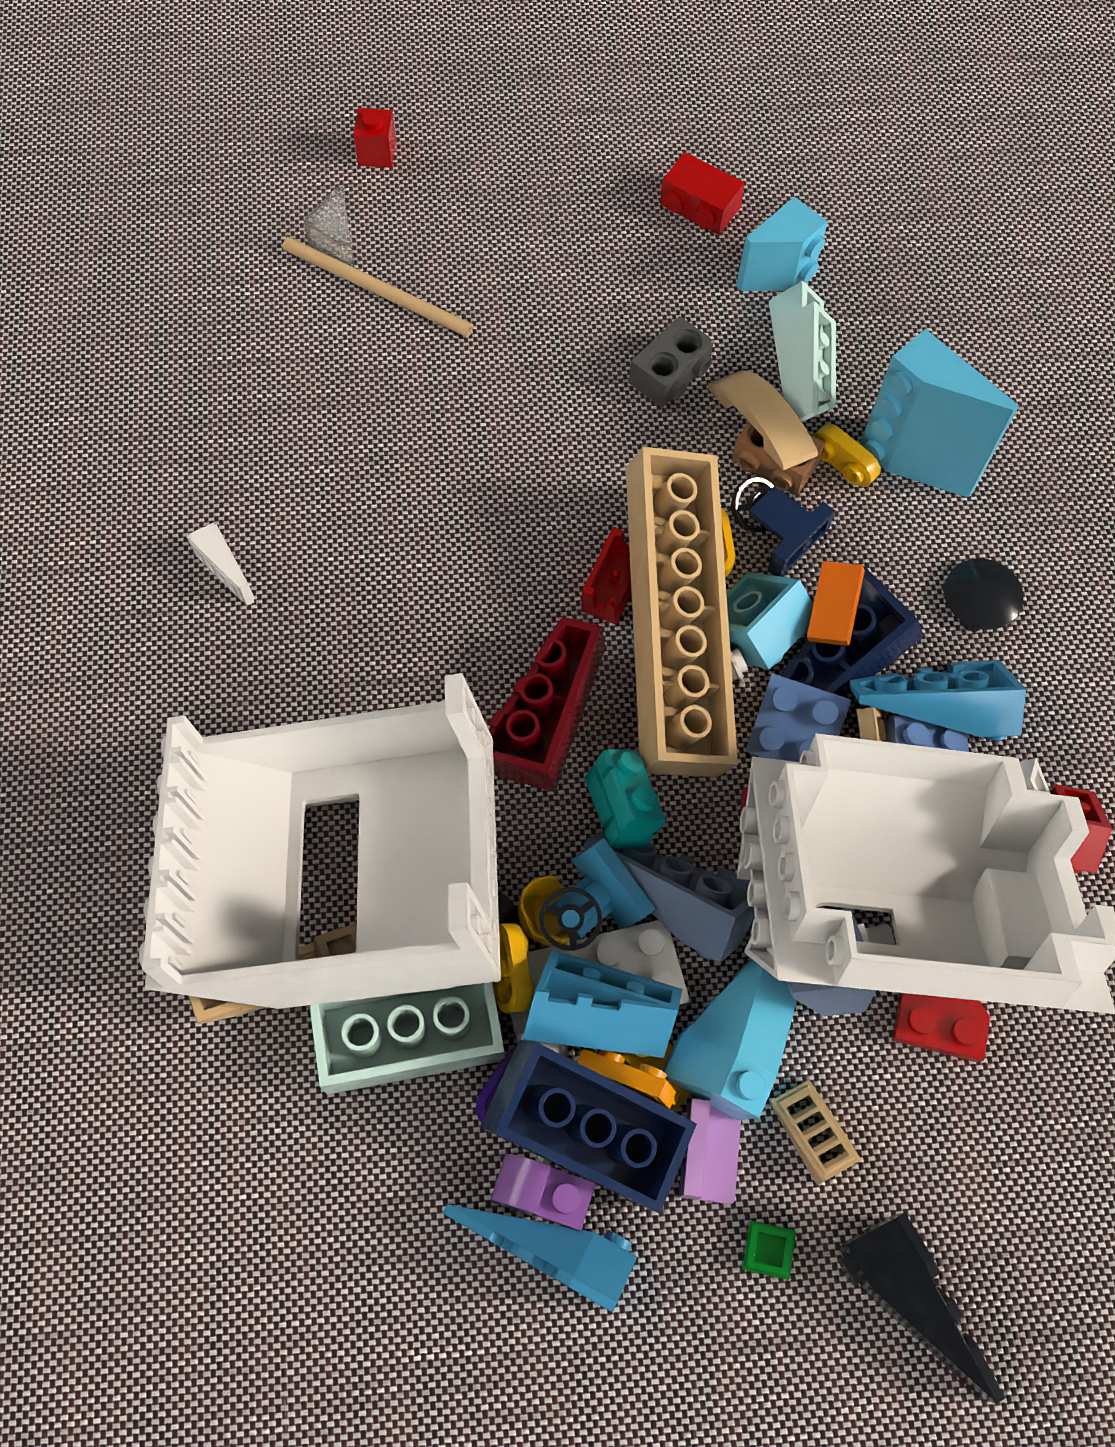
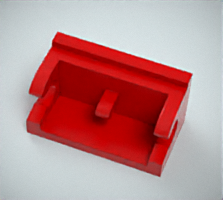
M613 527L582 590L581 611L618 625L632 595L629 544L624 541V531Z

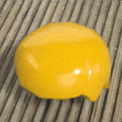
M552 875L532 879L522 890L517 910L520 927L525 934L532 940L549 947L553 945L545 938L541 931L539 922L540 910L549 895L556 890L566 888L558 882L556 876ZM562 893V894L556 896L555 898H553L548 905L552 904L555 900H557V899H558L560 896H562L564 893ZM545 911L544 924L549 935L561 944L570 942L569 932L560 928L557 916Z

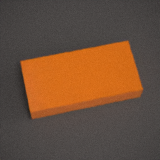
M829 561L822 562L807 632V638L810 642L843 646L850 645L865 572L863 565Z

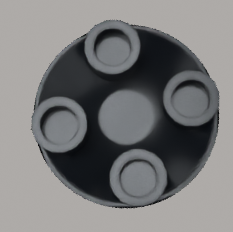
M982 558L966 560L951 570L943 584V592L949 609L968 631L977 632L981 629L990 630L1006 626L1017 617L1023 605V590L1019 580L1010 569L993 560Z

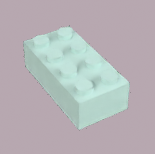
M492 981L490 983L482 982L481 984H472L470 986H454L447 989L310 1005L320 1088L327 1095L501 1062L505 1058Z

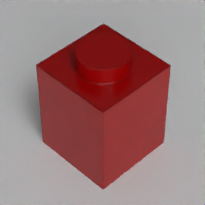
M358 108L353 133L358 166L392 168L396 147L393 110Z

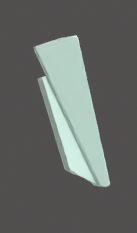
M801 281L769 301L783 397L793 408L800 420L804 422L836 407V321L823 310L824 301L807 284Z

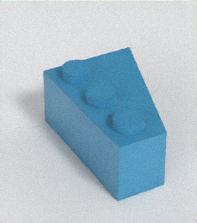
M552 949L536 987L522 1039L664 1058L678 1013L683 989Z

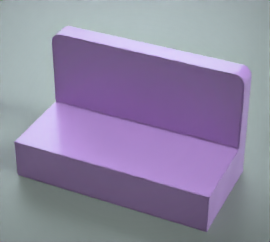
M692 1098L687 1103L686 1118L697 1123L682 1159L678 1198L732 1204L735 1201L741 1120H736L710 1106L711 1101Z

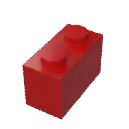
M684 152L662 179L660 205L697 223L700 227L720 235L741 208L745 182Z

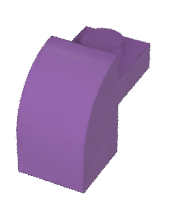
M505 1154L490 1202L531 1217L537 1216L581 1231L596 1183L551 1168L552 1166L529 1158Z

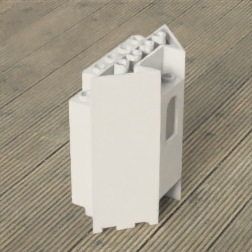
M817 733L809 750L802 752L800 762L752 756L746 807H743L740 816L742 840L737 879L750 880L747 902L749 907H754L755 913L751 938L744 953L777 980L1115 1014V1008L1104 972L1115 960L1114 908L1111 906L1095 905L1088 915L1086 914L1070 861L1089 834L1079 797L1054 795L1047 791L1027 789L1019 758ZM831 906L891 913L896 945L856 941L851 911L817 907Z

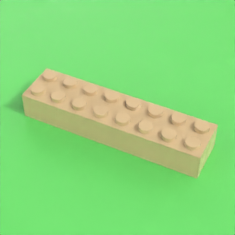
M642 446L626 467L639 754L644 762L647 774L718 777L738 765L717 455Z

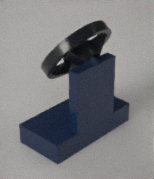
M750 478L742 481L734 490L731 499L732 515L742 529L753 533L769 530L782 540L772 551L767 569L772 575L780 577L829 530L835 510L825 502H822L812 513H809L764 478ZM752 482L760 483L758 492L750 495L746 504L739 505V497L742 490ZM747 510L748 514L763 526L760 528L749 526L744 522L739 511Z

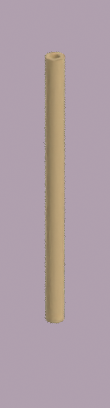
M287 237L283 242L282 248L284 251L468 338L473 331L474 325L291 237Z

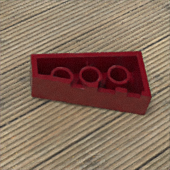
M567 617L560 619L534 657L535 662L524 678L520 677L513 687V694L501 711L498 710L489 722L490 728L488 730L493 738L494 776L552 792L556 791L606 649L601 626Z

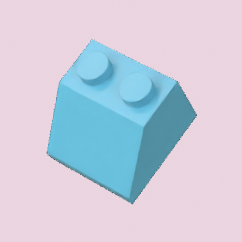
M794 196L745 238L736 287L741 291H786L801 281L805 283L810 281L819 268L817 261L819 253L826 242L824 234L828 221Z
M747 572L726 593L730 650L738 648L747 665L769 670L772 666L779 663L787 650L808 632L813 602L800 579Z

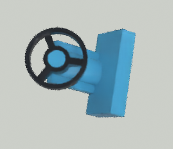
M602 838L571 860L584 878L573 887L561 888L549 895L541 907L539 922L543 935L553 946L562 950L575 951L585 948L596 939L601 929L602 920L607 915L611 914L619 927L624 929L642 920L656 908L605 838ZM564 893V894H563L562 896H560L557 900H555L552 904L548 905L553 898H555L556 896H558V895ZM545 911L557 916L560 928L569 932L570 945L561 944L549 935L544 924ZM596 925L593 934L583 943L577 944V940Z

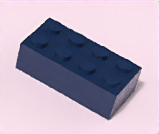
M519 1040L480 1128L642 1207L661 1213L697 1123L537 1042Z

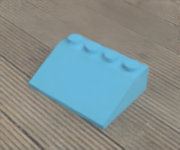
M925 329L892 356L860 445L872 453L879 465L887 472L968 498L974 492L1019 405Z

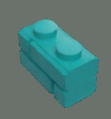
M607 749L602 751L595 761V766L590 768L584 779L601 825L605 828L608 843L612 849L646 847L655 836L654 833L658 832L666 822V818L644 767V762L637 750Z

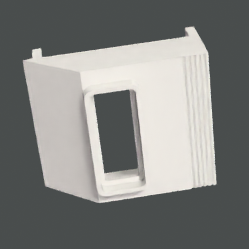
M463 673L445 676V701L207 737H202L185 715L168 718L166 736H163L161 740V751L164 759L162 774L157 779V791L159 794L158 814L153 818V832L155 835L154 855L150 857L148 863L151 885L149 898L144 903V917L146 920L145 942L141 944L139 949L140 964L142 970L146 973L144 989L282 1009L447 989L454 986H470L472 984H481L482 982L490 983L491 981L499 982L501 980L493 738ZM359 800L356 951L350 954L298 960L305 811L314 806Z

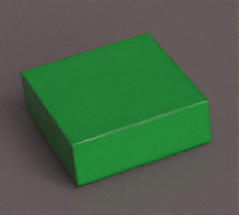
M751 1220L748 1221L741 1270L789 1280L796 1231Z

